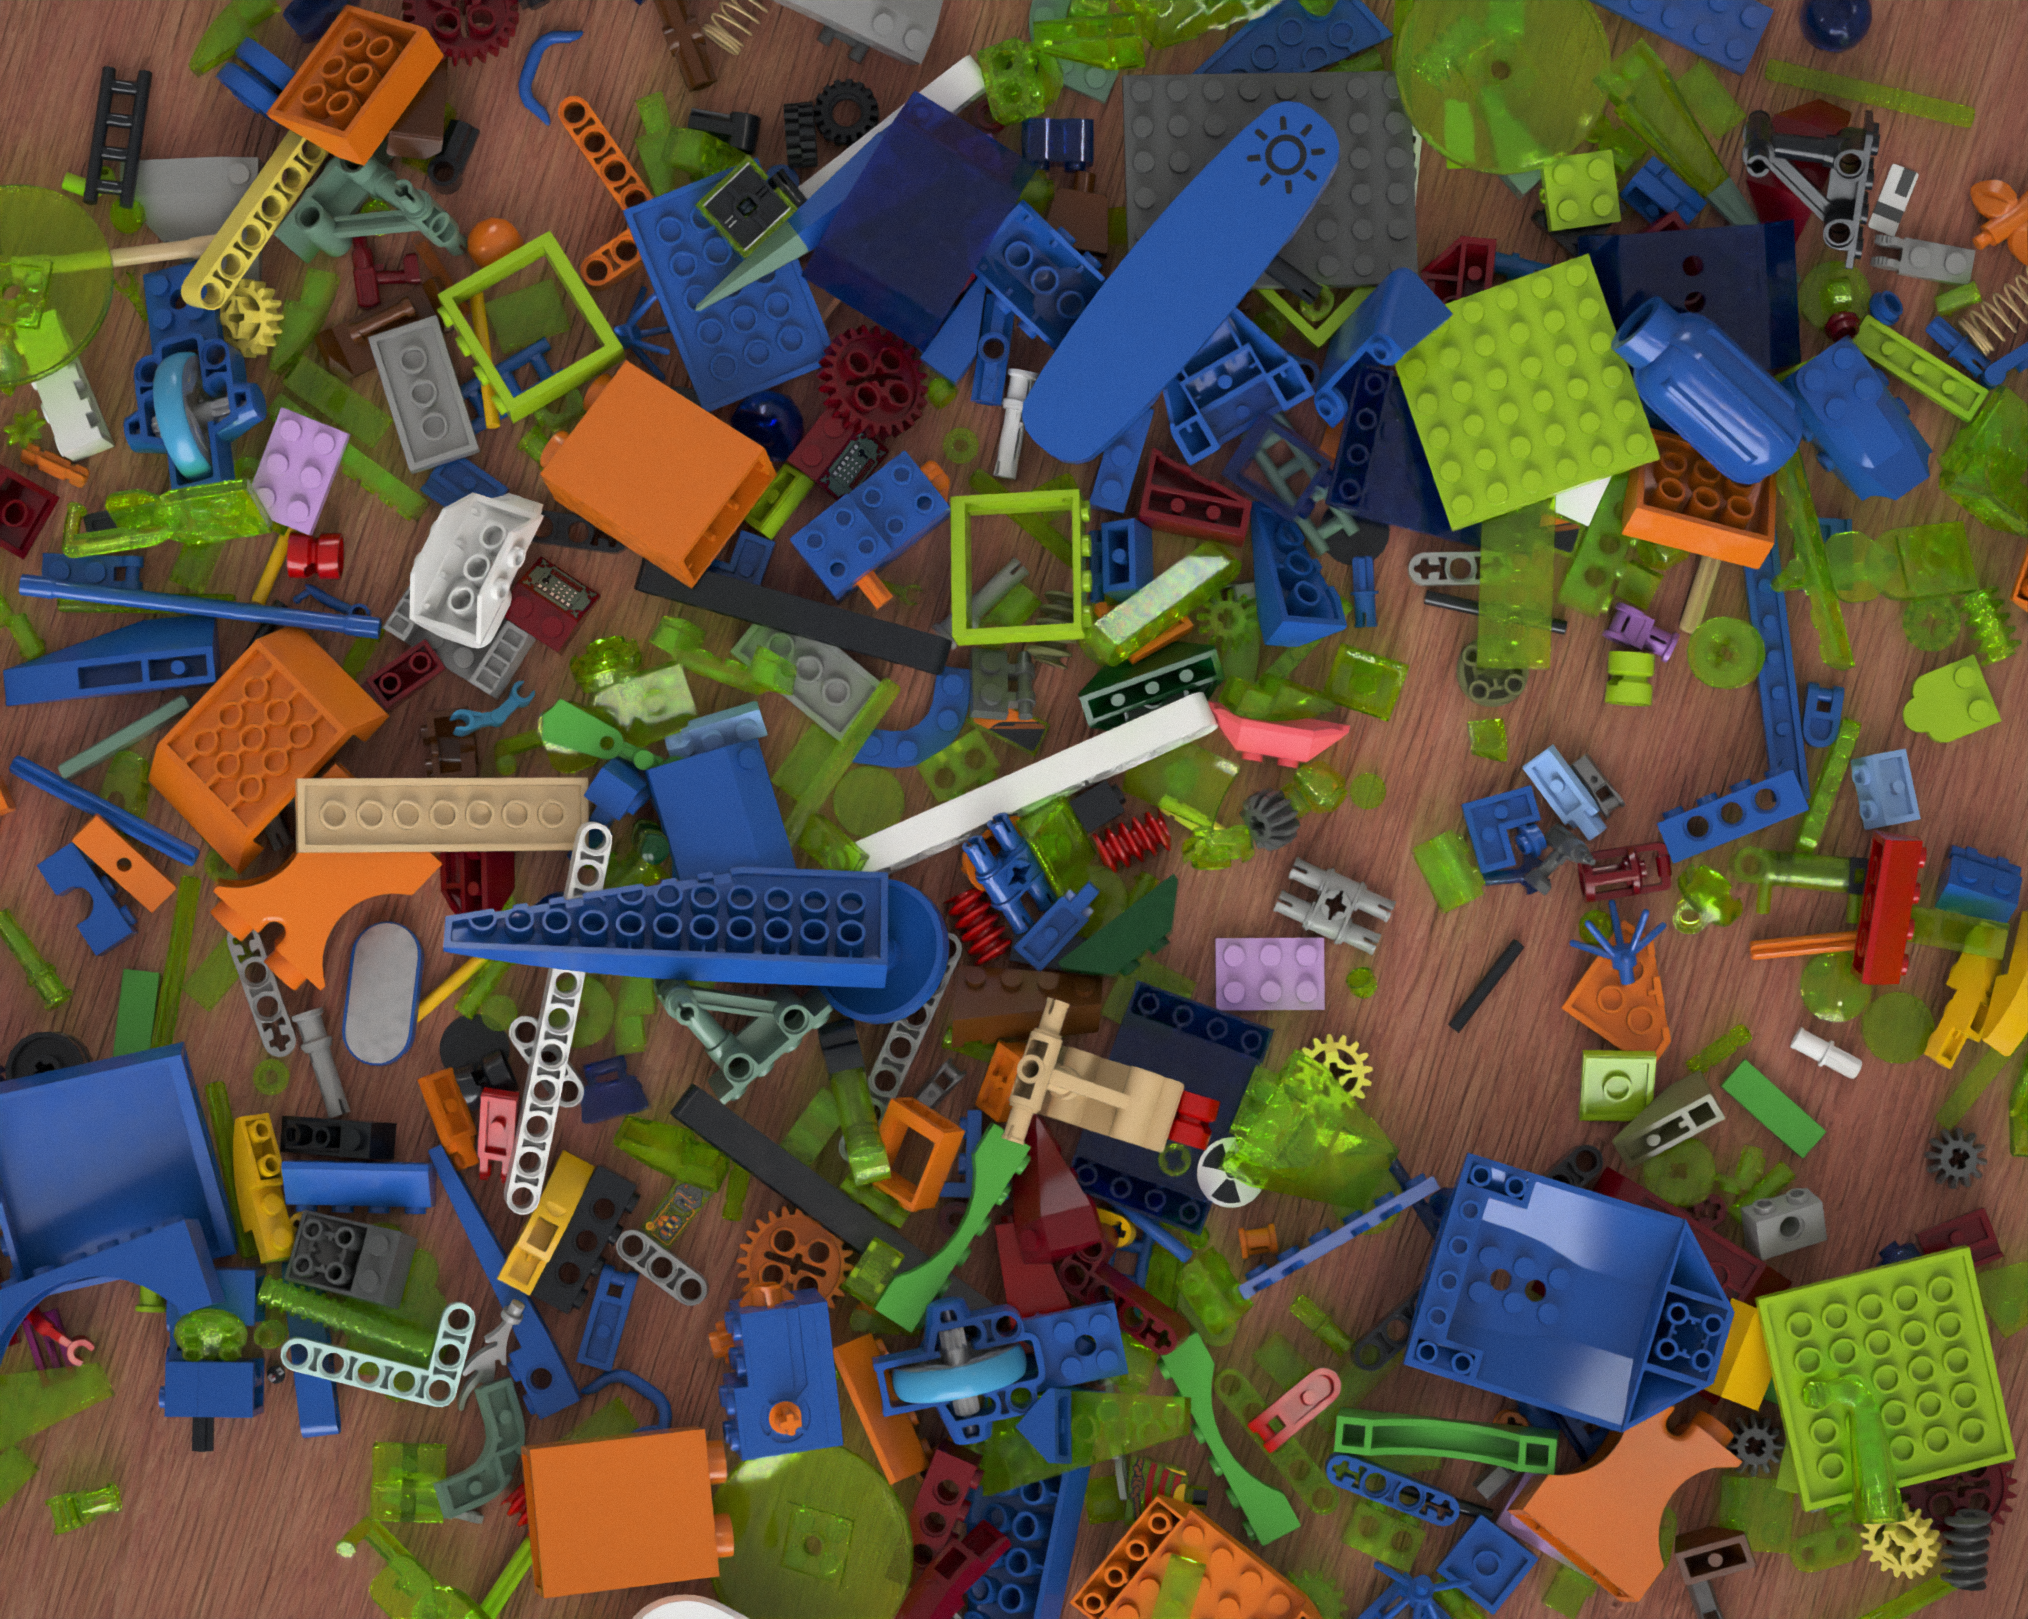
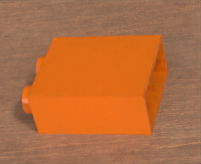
M626 360L614 377L605 373L592 383L583 401V409L586 411V414L571 434L561 430L546 444L540 458V465L544 468L540 476L557 502L692 589L776 477L777 473L764 447Z
M692 1425L521 1446L534 1590L539 1596L552 1598L719 1577L718 1558L732 1557L734 1555V1536L730 1515L728 1512L713 1514L711 1485L723 1484L727 1480L724 1446L721 1439L706 1441L704 1428Z

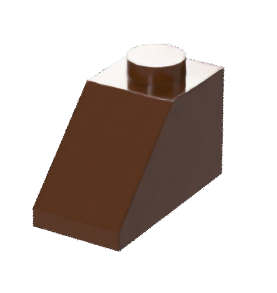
M1708 1526L1675 1536L1674 1554L1686 1586L1756 1567L1757 1563L1745 1531Z

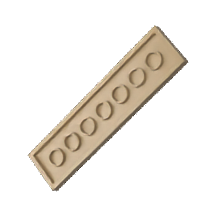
M588 778L295 779L296 853L573 851L578 828L582 824L589 822L588 799L584 797L588 789ZM589 831L585 835V844L588 848Z

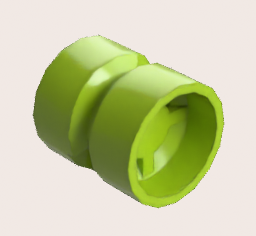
M1609 651L1607 672L1612 676V679L1606 682L1604 702L1624 706H1652L1653 685L1648 682V678L1654 675L1655 655L1630 651Z

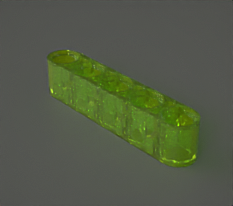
M1212 539L1205 542L1096 621L1085 634V644L1109 666L1120 664L1230 584L1241 570V561L1217 540Z
M1230 1366L1218 1370L1213 1379L1215 1392L1306 1505L1319 1515H1328L1334 1512L1339 1504V1493L1294 1436L1290 1437L1281 1449L1274 1450L1269 1454L1262 1445L1264 1443L1257 1432L1252 1433L1246 1425L1249 1421L1244 1419L1243 1409L1247 1404L1258 1403L1262 1406L1263 1410L1268 1407V1404L1237 1368ZM1227 1374L1236 1375L1240 1380L1238 1390L1232 1394L1224 1393L1220 1389V1381ZM1276 1417L1268 1422L1274 1431H1279L1283 1428ZM1298 1459L1305 1460L1309 1465L1308 1473L1302 1478H1294L1289 1474L1290 1464ZM1319 1488H1327L1332 1493L1331 1501L1323 1507L1316 1506L1312 1502L1313 1493Z

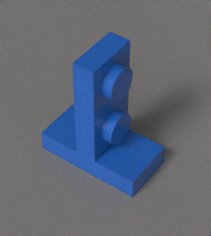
M967 1110V1117H960V1128L965 1130L963 1139H967L966 1153H959L958 1175H966L965 1182L945 1181L939 1197H970L973 1173L971 1152L982 1137V1110Z

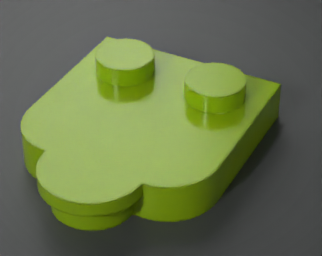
M1974 654L1915 679L1910 690L1912 699L1906 703L1902 712L1903 721L1910 730L1917 733L1926 732L1927 736L1937 743L1951 742L2002 721Z

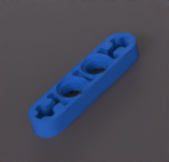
M1333 1452L1326 1459L1325 1471L1327 1478L1331 1483L1340 1488L1438 1526L1451 1525L1459 1517L1460 1508L1458 1501L1447 1490L1355 1454ZM1343 1460L1347 1461L1348 1468L1356 1473H1359V1466H1363L1364 1468L1359 1473L1358 1484H1353L1355 1477L1347 1472H1343L1341 1477L1336 1476L1337 1473L1333 1465H1341ZM1371 1473L1384 1475L1386 1481L1383 1488L1378 1491L1369 1490L1365 1486V1480ZM1406 1486H1414L1419 1491L1418 1499L1412 1504H1404L1399 1499V1492ZM1426 1493H1431L1429 1495L1430 1502L1441 1505L1444 1500H1448V1506L1451 1509L1450 1513L1443 1512L1441 1516H1437L1436 1508L1429 1504L1425 1505V1511L1420 1510L1425 1504Z

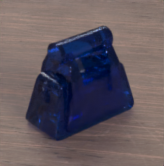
M624 1054L583 1065L588 1086L584 1088V1096L581 1101L583 1123L591 1125L651 1108L652 1105L643 1089L644 1086L639 1082L638 1077L632 1074L629 1075ZM618 1071L619 1079L603 1083L598 1082L596 1076Z

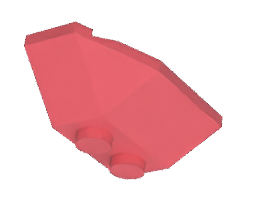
M1208 701L1218 723V730L1233 751L1242 753L1241 759L1262 763L1263 757L1277 759V766L1298 769L1299 763L1306 764L1346 736L1350 730V725Z

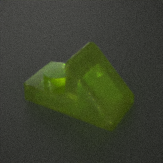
M874 1236L840 1288L871 1307L886 1288L905 1255Z

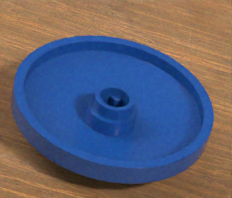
M888 879V968L885 988L818 986V989L831 1006L849 1018L869 1024H886L899 1021L920 1009L932 997L940 985L949 956L948 932L945 921L937 906L917 888L904 882Z

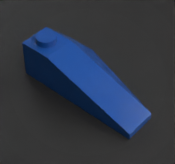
M1252 501L1250 518L1256 607L1264 645L1299 647L1344 630L1347 627L1340 596L1334 586L1328 587L1320 573L1323 567L1317 558L1312 559L1303 545L1305 537L1283 503Z

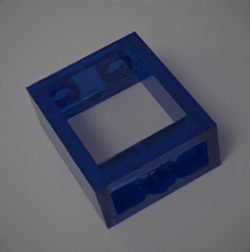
M1262 413L1221 474L1293 523L1299 521L1300 518L1306 520L1317 504L1313 498L1320 488L1326 490L1337 474L1333 468L1338 461L1270 414ZM1272 431L1321 464L1294 507L1245 474V471Z

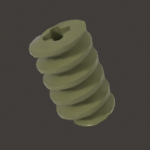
M1060 590L1045 591V597L1052 604H1042L1040 606V610L1048 618H1037L1035 621L1036 625L1073 623V594ZM1077 639L1036 641L1039 645L1027 646V652L1035 660L1068 670L1069 667L1062 663L1060 659L1073 656V653L1065 648V644H1076Z

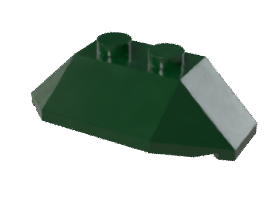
M1174 641L1133 665L1127 657L1104 665L1078 693V697L1088 726L1094 729L1100 728L1109 731L1194 693L1203 692L1208 701L1216 687L1224 681L1225 676L1214 645Z
M1173 873L1058 961L1063 971L1111 978L1122 974L1125 978L1142 965L1139 959L1149 951L1154 956L1170 944L1168 937L1173 934L1179 880Z

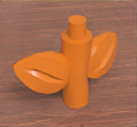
M1986 180L1974 184L1970 188L1972 202L1978 212L1989 220L1980 226L1981 233L1972 239L1973 244L1977 249L1982 250L1989 244L1996 246L2007 239L2008 248L2012 255L2027 266L2028 190L2018 199L2017 194L2009 184L2003 181Z

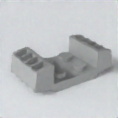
M410 584L382 627L412 647L426 639L447 669L497 700L536 641L533 636L505 619L502 620L492 641L482 648H471L442 638L410 620Z

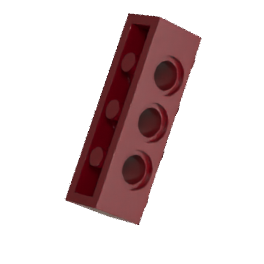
M945 1438L936 1449L885 1576L886 1578L912 1589L929 1564L953 1537L958 1540L959 1534L953 1531L958 1520L961 1522L965 1521L972 1505L971 1501L966 1500L970 1489H978L985 1473L984 1469L979 1468L984 1457L983 1455ZM943 1480L955 1482L959 1491L951 1492L947 1490ZM938 1512L942 1514L946 1523L938 1524L934 1522L930 1513ZM925 1544L929 1546L933 1555L926 1556L922 1554L917 1545Z

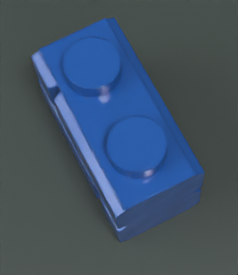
M1652 156L1619 194L1625 202L1649 223L1676 210L1688 226L1707 204L1694 188L1686 185L1672 172L1668 165L1661 163L1655 156Z

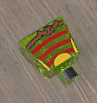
M1131 1453L1124 1525L1132 1526L1157 1494L1192 1504L1197 1508H1206L1208 1487L1187 1484L1188 1468L1137 1453Z

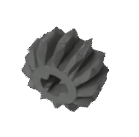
M1271 787L1262 789L1242 802L1244 809L1239 814L1244 820V824L1241 827L1247 829L1249 833L1248 840L1254 839L1258 849L1265 847L1268 851L1277 850L1297 837L1296 830L1301 826L1300 822L1295 818L1298 811L1292 808V799H1285L1282 790L1274 791Z
M1956 1127L1953 1131V1136H1951L1947 1129H1943L1940 1131L1943 1142L1935 1138L1929 1140L1930 1145L1936 1148V1151L1924 1152L1925 1158L1934 1159L1935 1163L1928 1165L1926 1170L1928 1173L1939 1170L1935 1177L1937 1184H1942L1948 1178V1187L1950 1189H1956L1959 1180L1964 1187H1970L1971 1179L1969 1174L1978 1179L1983 1175L1981 1171L1975 1168L1976 1164L1987 1165V1159L1977 1158V1153L1983 1152L1986 1149L1985 1145L1976 1144L1972 1146L1977 1135L1970 1132L1964 1137L1963 1128ZM1953 1149L1954 1152H1960L1963 1155L1958 1160V1167L1955 1164H1949L1948 1159L1953 1157Z
M1749 1414L1748 1426L1740 1417L1735 1418V1424L1739 1430L1736 1432L1727 1427L1734 1437L1726 1447V1449H1733L1731 1453L1742 1461L1740 1466L1735 1468V1471L1742 1473L1748 1465L1749 1475L1756 1477L1758 1465H1760L1765 1473L1771 1472V1467L1767 1461L1769 1459L1776 1463L1781 1461V1458L1774 1454L1773 1450H1781L1785 1447L1783 1442L1773 1441L1774 1438L1781 1434V1430L1777 1427L1768 1430L1771 1420L1767 1417H1764L1758 1424L1757 1416ZM1750 1437L1761 1441V1445H1756L1760 1449L1755 1454L1750 1450L1745 1451V1445L1749 1446L1746 1441Z

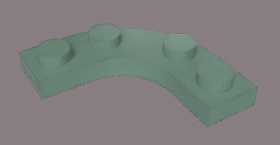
M1033 0L1029 15V34L1034 52L1043 69L1065 88L1105 105L1120 69L1091 58L1074 47L1067 36L1065 26L1067 12L1072 0Z
M504 1376L474 1389L484 1421L485 1444L483 1452L473 1465L462 1472L433 1483L443 1518L451 1519L491 1501L506 1488L513 1478L511 1474L516 1466L518 1457L521 1456V1446L525 1444V1426L511 1376Z

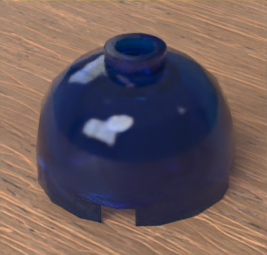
M1804 0L1800 10L1799 26L1805 39L1815 48L1821 51L1824 49L1829 52L1843 53L1855 48L1866 37L1872 23V5L1870 0Z
M771 390L755 392L746 397L738 405L730 419L732 428L765 448L770 461L783 462L787 460L798 446L804 433L803 415L793 399L786 394Z

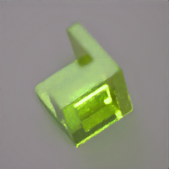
M1562 1564L1541 1602L1548 1608H1553L1570 1619H1574L1586 1597L1592 1598L1598 1585L1593 1580Z

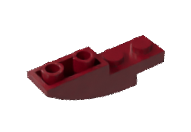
M424 639L365 679L366 682L360 686L389 714L446 670V667L428 641Z
M985 1519L961 1542L953 1537L917 1580L895 1619H951L965 1605L961 1596L1012 1545L1009 1539Z

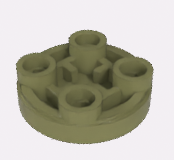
M1485 635L1473 640L1463 649L1456 665V678L1461 691L1472 702L1484 707H1499L1512 702L1524 691L1529 676V665L1523 650L1514 640L1501 635Z

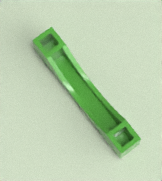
M994 1123L989 1124L971 1152L973 1170L971 1193L966 1211L956 1231L945 1245L927 1261L906 1272L891 1276L872 1308L911 1333L915 1327L921 1330L925 1325L927 1304L931 1303L935 1296L941 1299L952 1282L948 1278L950 1272L955 1265L960 1268L965 1263L972 1249L967 1247L975 1234L980 1237L987 1229L992 1219L987 1216L994 1204L1000 1206L1011 1191V1187L1007 1185L1014 1173L1020 1175L1031 1159L1027 1155L1031 1148L1025 1143L1022 1145L1001 1138L1004 1129Z
M1197 1330L1191 1332L1184 1344L1172 1353L1161 1355L1162 1358L1157 1360L1156 1363L1165 1380L1173 1378L1179 1390L1173 1393L1182 1412L1190 1410L1196 1423L1190 1425L1199 1444L1208 1443L1213 1455L1207 1459L1216 1476L1225 1475L1230 1487L1224 1491L1233 1508L1237 1509L1241 1506L1248 1518L1242 1524L1252 1542L1259 1539L1263 1547L1301 1525L1283 1491L1266 1484L1248 1472L1233 1457L1223 1442L1215 1423L1212 1408V1377L1215 1364Z
M1341 1407L1336 1419L1334 1452L1369 1456L1425 1455L1487 1463L1520 1472L1554 1475L1557 1467L1560 1430Z

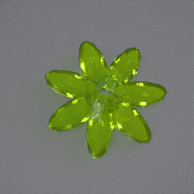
M36 409L30 410L25 418L20 413H15L14 420L16 424H9L3 428L5 433L11 434L6 440V445L11 446L19 441L20 447L25 449L30 441L42 438V434L37 429L46 424L47 420L43 417L36 418L38 413Z

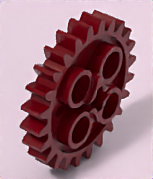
M403 0L402 10L404 12L402 21L424 27L428 30L444 55L439 63H442L448 56L452 57L453 66H457L459 59L464 58L470 67L472 66L473 57H478L484 64L486 63L487 52L498 57L499 46L509 47L510 37H515L516 24L519 22V13L517 12L519 1L461 0L462 14L466 16L465 30L468 38L462 36L460 10L456 7V0ZM484 23L487 24L488 27H478L475 24ZM444 26L452 28L453 30L443 31L439 28Z
M861 325L856 330L851 327L832 340V343L823 350L826 355L818 362L824 369L817 373L816 377L826 381V383L818 388V391L828 393L829 398L823 404L826 406L834 405L836 408L831 417L835 418L841 415L844 418L842 428L853 424L855 436L866 430L868 440L873 439L877 435H879L881 441H884L891 435L896 438L915 425L914 422L923 415L920 410L928 404L922 396L929 392V388L920 383L928 375L917 370L923 362L921 360L913 361L911 356L915 349L909 348L905 351L902 348L904 338L901 337L894 342L892 340V330L890 329L881 336L879 326L877 325L869 331L865 325ZM882 361L886 363L888 368L883 365ZM850 363L854 365L856 371L851 367ZM858 397H860L863 400L865 405H863L860 402Z
M2001 1462L1981 1467L1979 1472L1974 1475H1969L1965 1471L1898 1488V1492L1908 1495V1498L1900 1502V1506L1904 1502L1908 1503L1909 1508H1913L1911 1511L1913 1513L1918 1508L1921 1509L1920 1517L1923 1520L1931 1518L1933 1520L1930 1525L1931 1530H1938L1941 1534L1946 1530H1954L1953 1526L1944 1523V1518L1955 1516L1957 1510L1970 1508V1497L1974 1493L1981 1492L1984 1495L1985 1502L1980 1510L1986 1511L1992 1516L1991 1522L1987 1525L1991 1529L1990 1535H1993L1994 1532L1991 1527L1993 1521L2001 1525L2005 1524L1999 1515L2000 1512L2013 1511L2010 1506L2005 1504L2006 1499L2017 1498L2015 1493L2008 1491V1486L2017 1483V1479L2006 1475L2007 1472L2014 1468V1465ZM1956 1477L1964 1482H1975L1984 1479L1989 1481L1987 1486L1959 1487L1958 1494L1949 1488H1940L1932 1491L1925 1490V1486L1928 1484H1953L1956 1482ZM1943 1495L1947 1497L1949 1504L1947 1510L1938 1515L1934 1513L1932 1505L1938 1496ZM1943 1537L1944 1543L1951 1544V1540Z

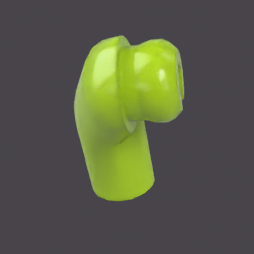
M103 166L101 179L116 181L112 168ZM67 172L62 183V189L84 196L86 178Z

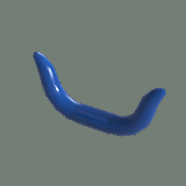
M582 30L550 31L543 34L532 44L527 54L518 82L519 96L524 106L547 126L551 122L550 116L546 108L534 98L532 82L544 51L553 44L571 43L579 39L583 35Z
M614 1369L611 1372L606 1371L580 1391L582 1394L590 1395L598 1393L611 1383H623L656 1405L659 1412L657 1430L668 1429L671 1426L673 1417L671 1405L664 1393L628 1370Z

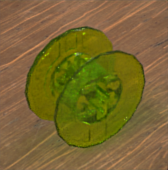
M1726 616L1710 618L1700 624L1690 636L1687 647L1688 664L1695 677L1704 684L1719 689L1742 688L1754 681L1761 672L1766 657L1765 644L1758 630L1747 621ZM1722 647H1729L1728 651L1733 654L1731 659H1724V655L1720 653Z

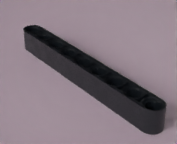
M644 557L642 558L634 585L635 590L939 676H943L952 640L710 571H705L691 589Z
M1575 1146L1541 1176L1551 1179L1553 1176L1559 1175L1566 1184L1582 1188L1602 1169L1603 1156L1594 1146ZM1582 1151L1590 1154L1592 1158V1165L1586 1172L1581 1171L1576 1165V1157ZM1421 1283L1355 1341L1350 1350V1357L1356 1367L1366 1371H1376L1407 1345L1415 1311L1414 1302L1418 1298ZM1399 1320L1404 1326V1334L1400 1339L1393 1341L1387 1335V1326L1391 1321ZM1366 1344H1372L1377 1350V1358L1373 1363L1365 1365L1360 1359V1350Z

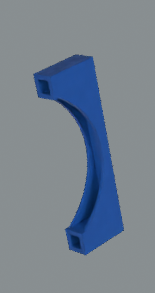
M183 1214L162 1221L164 1227L152 1232L151 1227L143 1228L130 1233L131 1240L122 1244L119 1243L118 1239L98 1245L99 1252L87 1256L86 1252H81L65 1258L66 1265L55 1269L54 1264L46 1265L33 1270L34 1277L25 1281L19 1276L0 1283L2 1288L0 1290V1366L10 1340L29 1312L57 1289L87 1277H111L143 1286L175 1305L180 1316L195 1314L226 1302L199 1219H185Z

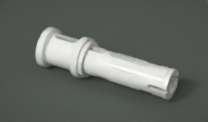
M1008 368L1007 374L1010 376L1007 397L1002 399L1003 408L1006 409L993 476L1016 480L1025 428L1022 419L1023 402L1040 374Z

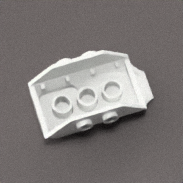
M472 492L443 508L438 519L432 524L430 535L422 551L416 556L414 567L410 573V620L442 638L471 648L478 649L488 645L495 637L511 604L512 594L510 586L518 569L524 563L526 552L544 517L541 515L543 504L511 493L489 498Z

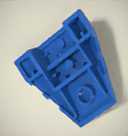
M1237 307L1192 360L1163 389L1171 434L1189 466L1221 449L1220 446L1274 414L1281 410L1285 412L1315 394L1298 362Z

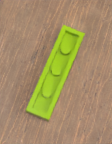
M1869 314L1863 318L1859 325L1860 331L1852 340L1867 360L1967 423L1971 421L1989 393V390Z

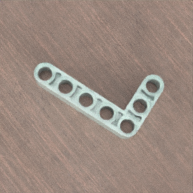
M453 1302L444 1308L427 1368L296 1336L289 1338L283 1343L280 1356L283 1364L295 1372L434 1407H444L449 1405L456 1396L475 1326V1314L463 1302ZM455 1309H463L468 1313V1322L463 1328L455 1329L449 1325L448 1316ZM301 1344L307 1348L308 1356L305 1361L294 1364L287 1359L286 1352L291 1345ZM447 1344H453L459 1350L458 1359L451 1364H444L439 1360V1351ZM329 1353H337L343 1358L342 1368L335 1373L327 1372L322 1366L324 1357ZM365 1362H373L379 1368V1374L373 1381L365 1382L358 1376V1369ZM401 1371L411 1372L414 1376L412 1387L405 1391L397 1389L393 1384L395 1375ZM436 1380H444L450 1387L448 1395L440 1400L432 1398L429 1394V1387Z

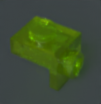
M1744 1144L1734 1178L1713 1172L1712 1180L1720 1182L1718 1189L1737 1195L1740 1194L1741 1189L1751 1191L1755 1177L1760 1179L1765 1167L1766 1158L1761 1157L1763 1149Z

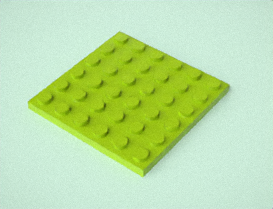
M1589 253L1444 304L1453 315L1440 328L1434 330L1395 363L1452 532L1660 459V454L1628 364L1611 348V342L1616 334V330Z
M1963 1245L1755 1297L1800 1503L1805 1512L2016 1459L1969 1246Z

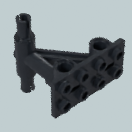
M1753 111L1743 128L1745 144L1742 149V159L1748 173L1756 178L1763 177L1770 169L1823 221V239L1830 248L1845 251V269L1852 270L1854 259H1861L1864 238L1862 237L1863 226L1861 225L1867 224L1869 211V192L1865 190H1872L1874 180V157H1870V155L1877 156L1879 149L1880 123L1874 122L1873 111H1865L1863 128L1845 127L1835 135L1826 134V138L1775 132V127L1766 111ZM1791 160L1822 163V167L1831 168L1827 195Z

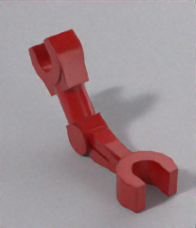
M36 1305L26 1316L32 1323L33 1328L39 1334L47 1335L65 1346L68 1360L74 1365L81 1366L83 1359L75 1354L74 1350L79 1346H84L92 1352L95 1348L93 1341L85 1335H77L71 1338L56 1327L55 1323L39 1310V1306Z

